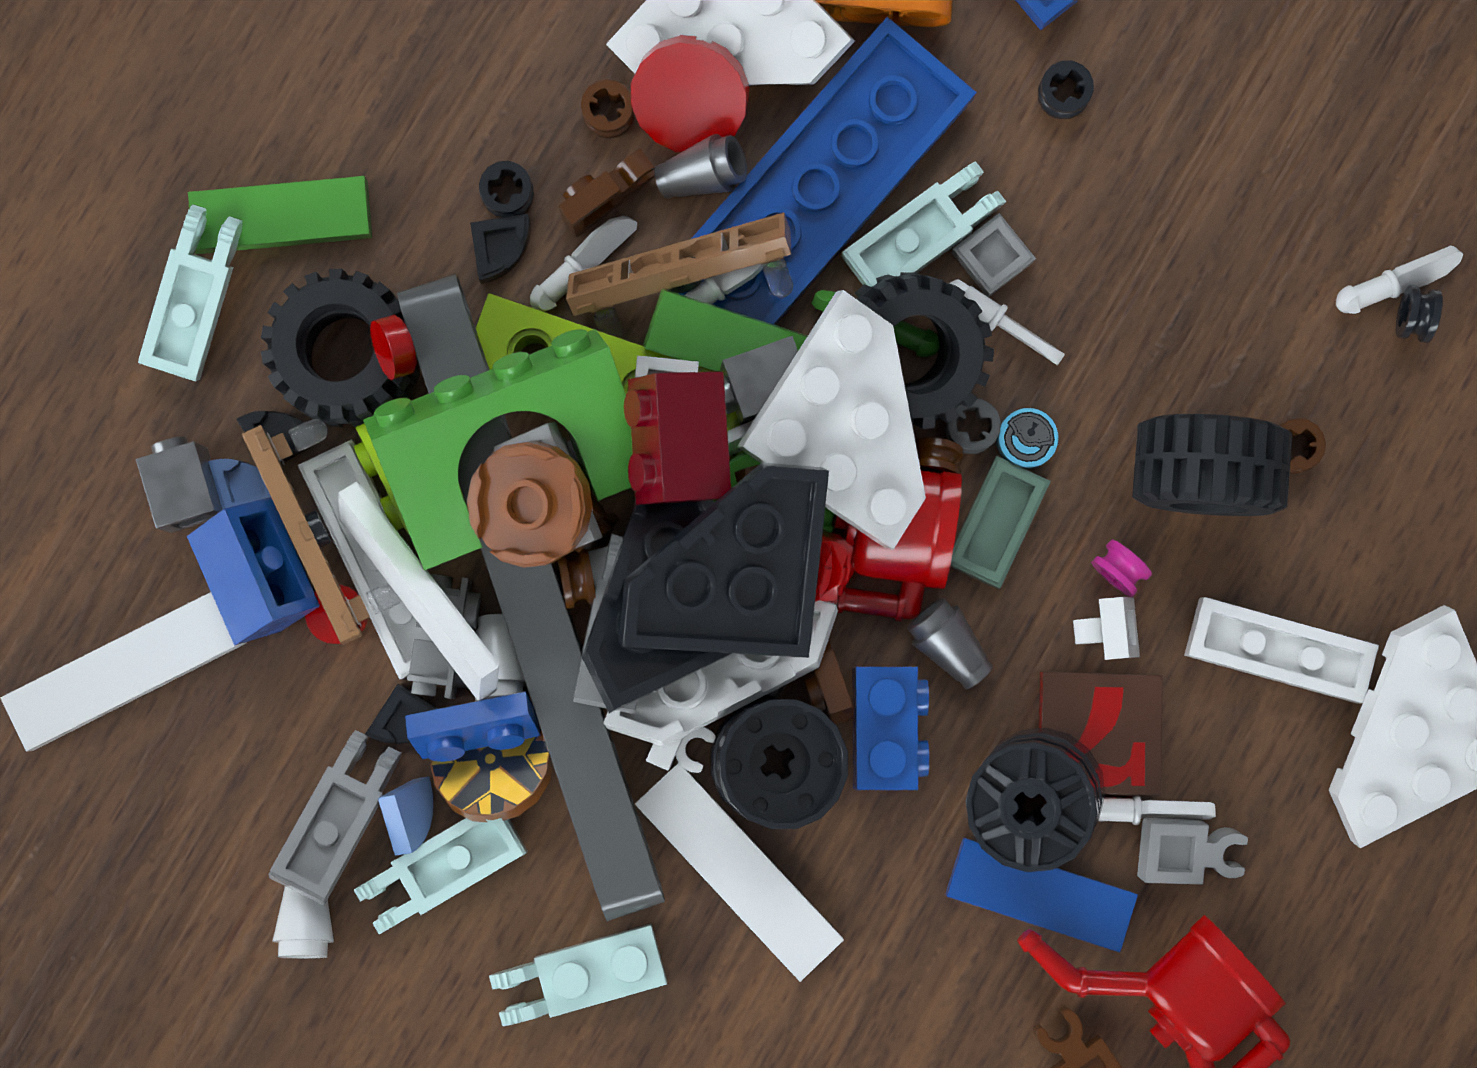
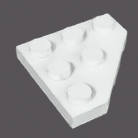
M646 0L606 45L636 73L643 56L660 41L680 35L697 36L696 40H704L710 44L714 41L726 47L742 65L749 85L815 84L855 40L816 0Z
M842 290L834 294L737 447L760 463L823 467L829 470L825 507L885 549L895 548L926 496L894 327L846 291Z
M821 600L815 602L809 658L734 654L637 700L634 714L614 711L610 714L607 712L603 724L609 730L665 747L819 668L838 612L836 604Z
M1443 605L1390 633L1382 653L1386 657L1385 664L1375 689H1368L1351 732L1355 740L1343 769L1337 768L1330 785L1329 792L1348 836L1359 848L1477 789V662L1456 611L1448 606Z

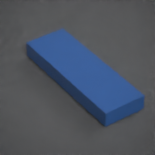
M964 837L945 893L947 897L1119 953L1121 952L1138 896L1136 893L1059 868L1048 871L1024 872L1001 865L981 849L978 842Z

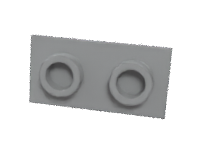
M430 574L470 627L476 629L481 605V593L472 592L473 581L462 577L460 590L451 589L453 577ZM417 621V622H416V627L422 628L421 625H420V624L418 623V621ZM414 639L410 669L407 676L408 681H413L411 693L435 696L437 685L446 686L444 698L456 699L457 688L467 689L466 684L433 641Z

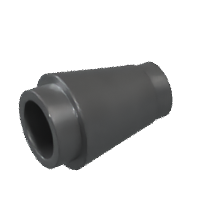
M713 134L670 158L665 163L657 165L655 168V179L658 189L667 199L676 196L683 197L731 192L736 188L737 183L745 181L747 177V163L744 152L737 139L731 135L721 137L718 134Z
M944 598L935 601L913 619L907 628L914 636L912 644L956 681H959L965 689H969L979 683L993 668L959 606L951 607Z

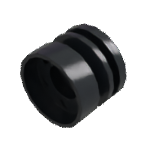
M757 699L735 710L719 726L715 741L710 748V774L720 797L737 814L770 829H798L821 819L839 800L848 778V750L838 727L820 709L794 699ZM767 747L779 752L786 750L788 756L781 762L785 771L780 776L771 771L762 772L760 768L767 761L766 755L763 752Z
M1044 727L1021 730L1002 740L972 776L965 802L969 828L981 849L1001 865L1024 872L1053 870L1078 855L1094 832L1101 815L1106 794L1103 772L1090 749L1071 734ZM1037 794H1041L1046 800L1041 809L1042 813L1037 809L1032 810L1028 814L1023 811L1021 804L1026 798L1025 795L1032 798Z

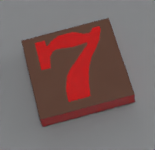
M1040 672L1039 728L1047 727L1071 734L1090 749L1103 772L1105 794L1161 796L1163 675Z

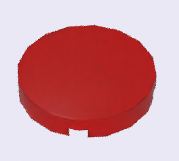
M680 35L660 41L643 56L631 82V106L639 126L654 142L674 152H683L713 134H718L721 137L729 135L734 137L747 113L750 86L742 65L726 47L714 41L710 44L704 40H696L697 36Z

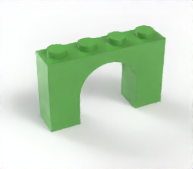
M583 329L565 332L553 339L551 342L552 346L530 355L526 352L506 355L493 364V369L471 378L467 375L447 378L434 387V392L412 401L408 398L388 401L379 406L373 416L363 419L424 571L482 548L480 540L470 525L469 512L460 491L458 465L462 451L471 436L486 422L500 415L516 411H532L547 415L560 422L567 430L579 466L588 480L590 489L597 501L632 488L628 478V463L633 451L631 427L627 424L624 415V399L626 394L610 348L596 329L588 332Z

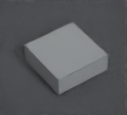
M1000 213L958 244L951 252L987 297L993 295L1030 266L1036 259Z

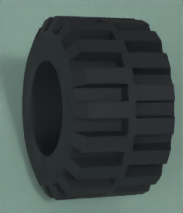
M329 269V277L324 278L316 271L304 276L307 285L298 289L293 283L283 291L289 297L282 306L273 302L268 314L274 318L271 327L263 325L261 339L268 344V350L261 351L263 365L271 371V375L268 378L273 387L281 392L284 396L283 398L299 411L317 422L321 420L329 426L343 428V424H351L356 428L364 423L363 419L373 416L375 410L382 404L398 398H408L409 395L405 390L409 383L416 385L420 372L415 368L412 374L390 380L383 372L374 351L370 362L364 370L348 380L332 382L319 377L312 365V349L319 333L329 324L340 319L355 318L363 320L371 326L372 321L390 315L400 317L404 323L405 320L398 299L380 281L377 284L369 275L355 271L354 276H351L343 269Z
M900 272V276L887 274L876 278L877 284L872 287L864 284L854 292L858 297L857 300L888 321L893 327L910 316L922 315L929 318L937 330L940 349L933 367L922 378L904 384L912 425H916L921 429L934 428L935 420L937 419L948 423L959 417L955 408L960 404L970 408L978 399L971 393L977 383L985 387L990 377V374L982 372L984 361L993 362L994 348L985 345L984 338L992 336L989 323L981 321L978 317L983 312L976 301L966 298L964 296L966 292L956 285L913 272Z
M1170 414L1145 420L1137 425L1132 497L1148 507L1191 514L1263 516L1284 510L1288 506L1292 432L1269 421L1229 415Z

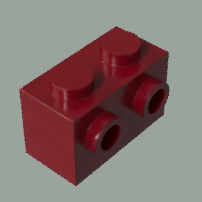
M724 372L653 373L628 379V392L624 399V415L627 424L631 427L633 454L628 463V478L631 487L635 490L636 505L698 502L721 498L731 489Z

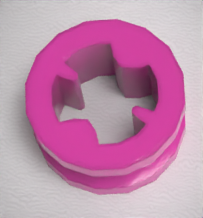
M1112 539L1106 545L1108 549L1107 555L1105 557L1096 556L1091 563L1111 585L1125 595L1133 597L1137 592L1136 582L1139 579L1148 580L1152 572L1132 551Z

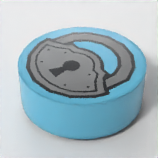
M1023 408L1011 413L1002 422L1000 433L997 437V447L1003 459L1024 469H1033L1044 464L1052 457L1058 445V431L1055 423L1046 413L1034 408Z

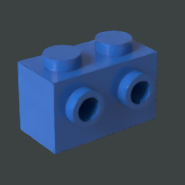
M271 497L225 508L187 536L234 646L281 632L320 606Z
M918 667L852 668V703L854 714L853 788L856 790H918V777H928L929 775L928 740H918V716H928L929 711L928 680H918Z

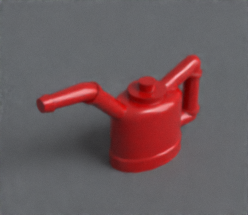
M921 471L926 498L894 549H885L839 516H835L834 528L845 529L844 540L853 547L850 561L853 564L849 580L853 573L856 572L866 577L902 581L898 594L847 588L848 581H845L842 594L838 595L836 600L829 601L836 604L837 613L842 614L843 611L891 617L895 618V621L901 622L902 619L911 620L915 619L921 612L925 587L945 589L956 537L962 474Z
M1205 915L1190 927V931L1146 972L1087 970L1086 967L1075 968L1041 939L1042 935L1028 929L1017 939L1023 952H1028L1060 987L1067 992L1077 994L1078 997L1086 998L1087 995L1147 997L1154 1004L1147 1011L1157 1021L1149 1031L1165 1049L1175 1041L1185 1052L1190 1068H1216L1214 1061L1223 1059L1252 1031L1258 1037L1259 1042L1231 1068H1269L1276 1060L1280 1062L1284 1058L1283 1054L1290 1047L1288 1034L1272 1017L1286 1004L1285 1001L1244 954Z

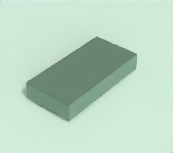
M996 456L955 540L950 567L993 588L1000 589L1051 481Z

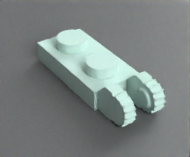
M975 161L943 184L939 185L937 182L845 249L841 257L862 285L865 284L870 287L877 284L876 278L887 274L900 276V272L918 273L969 236L975 226L1001 208L1006 200L999 191H995L981 198L974 207L963 215L957 209L951 199L972 187L984 173Z
M192 205L188 209L176 249H171L138 363L196 382L201 378L234 268L229 265L236 253L243 225L242 220L229 216L220 228L213 259L210 260L195 255L194 252L206 226L207 210L206 208Z
M465 818L421 844L413 853L404 854L392 861L393 867L354 889L361 902L364 899L370 900L384 892L388 885L400 879L412 899L400 907L394 906L378 916V919L373 922L378 934L383 933L417 912L420 915L426 913L526 854L528 850L510 819L503 821L502 818L496 820H486L487 822H475Z
M652 924L536 956L533 962L489 975L492 989L500 988L503 990L512 988L521 982L539 976L544 998L528 1003H516L499 1012L502 1026L532 1020L548 1013L551 1018L667 985V978Z

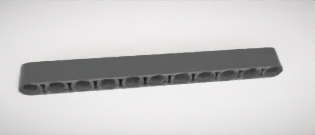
M456 274L397 293L400 308L411 335L429 394L434 392V387L447 378L457 375H467L471 378L489 371L463 289ZM504 414L482 425L471 436L462 451L458 465V482L466 506L471 479L480 464H484L488 457L494 454V446L512 439ZM479 538L482 545L481 550L606 920L610 921L665 902L659 876L611 732L603 724L606 718L603 708L573 702L583 648L570 609H566L561 582L554 562L548 565L525 568L502 562L489 552L492 549L485 544L482 538Z

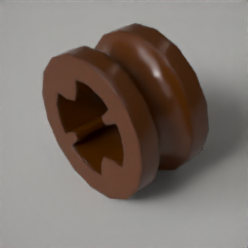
M600 80L590 85L582 96L581 109L584 122L592 133L603 138H614L628 131L634 121L635 114L631 106V93L626 86L615 80ZM608 96L612 103L622 101L625 107L624 109L617 108L618 119L608 122L604 115L594 117L592 109L599 110L598 99Z
M1302 418L1287 420L1279 425L1292 432V437L1300 433L1303 434L1309 443L1303 446L1304 450H1309L1306 459L1301 455L1291 459L1290 474L1305 472L1320 462L1325 454L1326 442L1324 434L1318 425Z
M920 438L915 440L921 471L961 474V469L955 465L963 457L961 445L941 438Z
M588 550L580 552L579 557L576 559H568L564 556L557 560L566 609L574 608V604L578 600H585L588 605H592L594 598H596Z

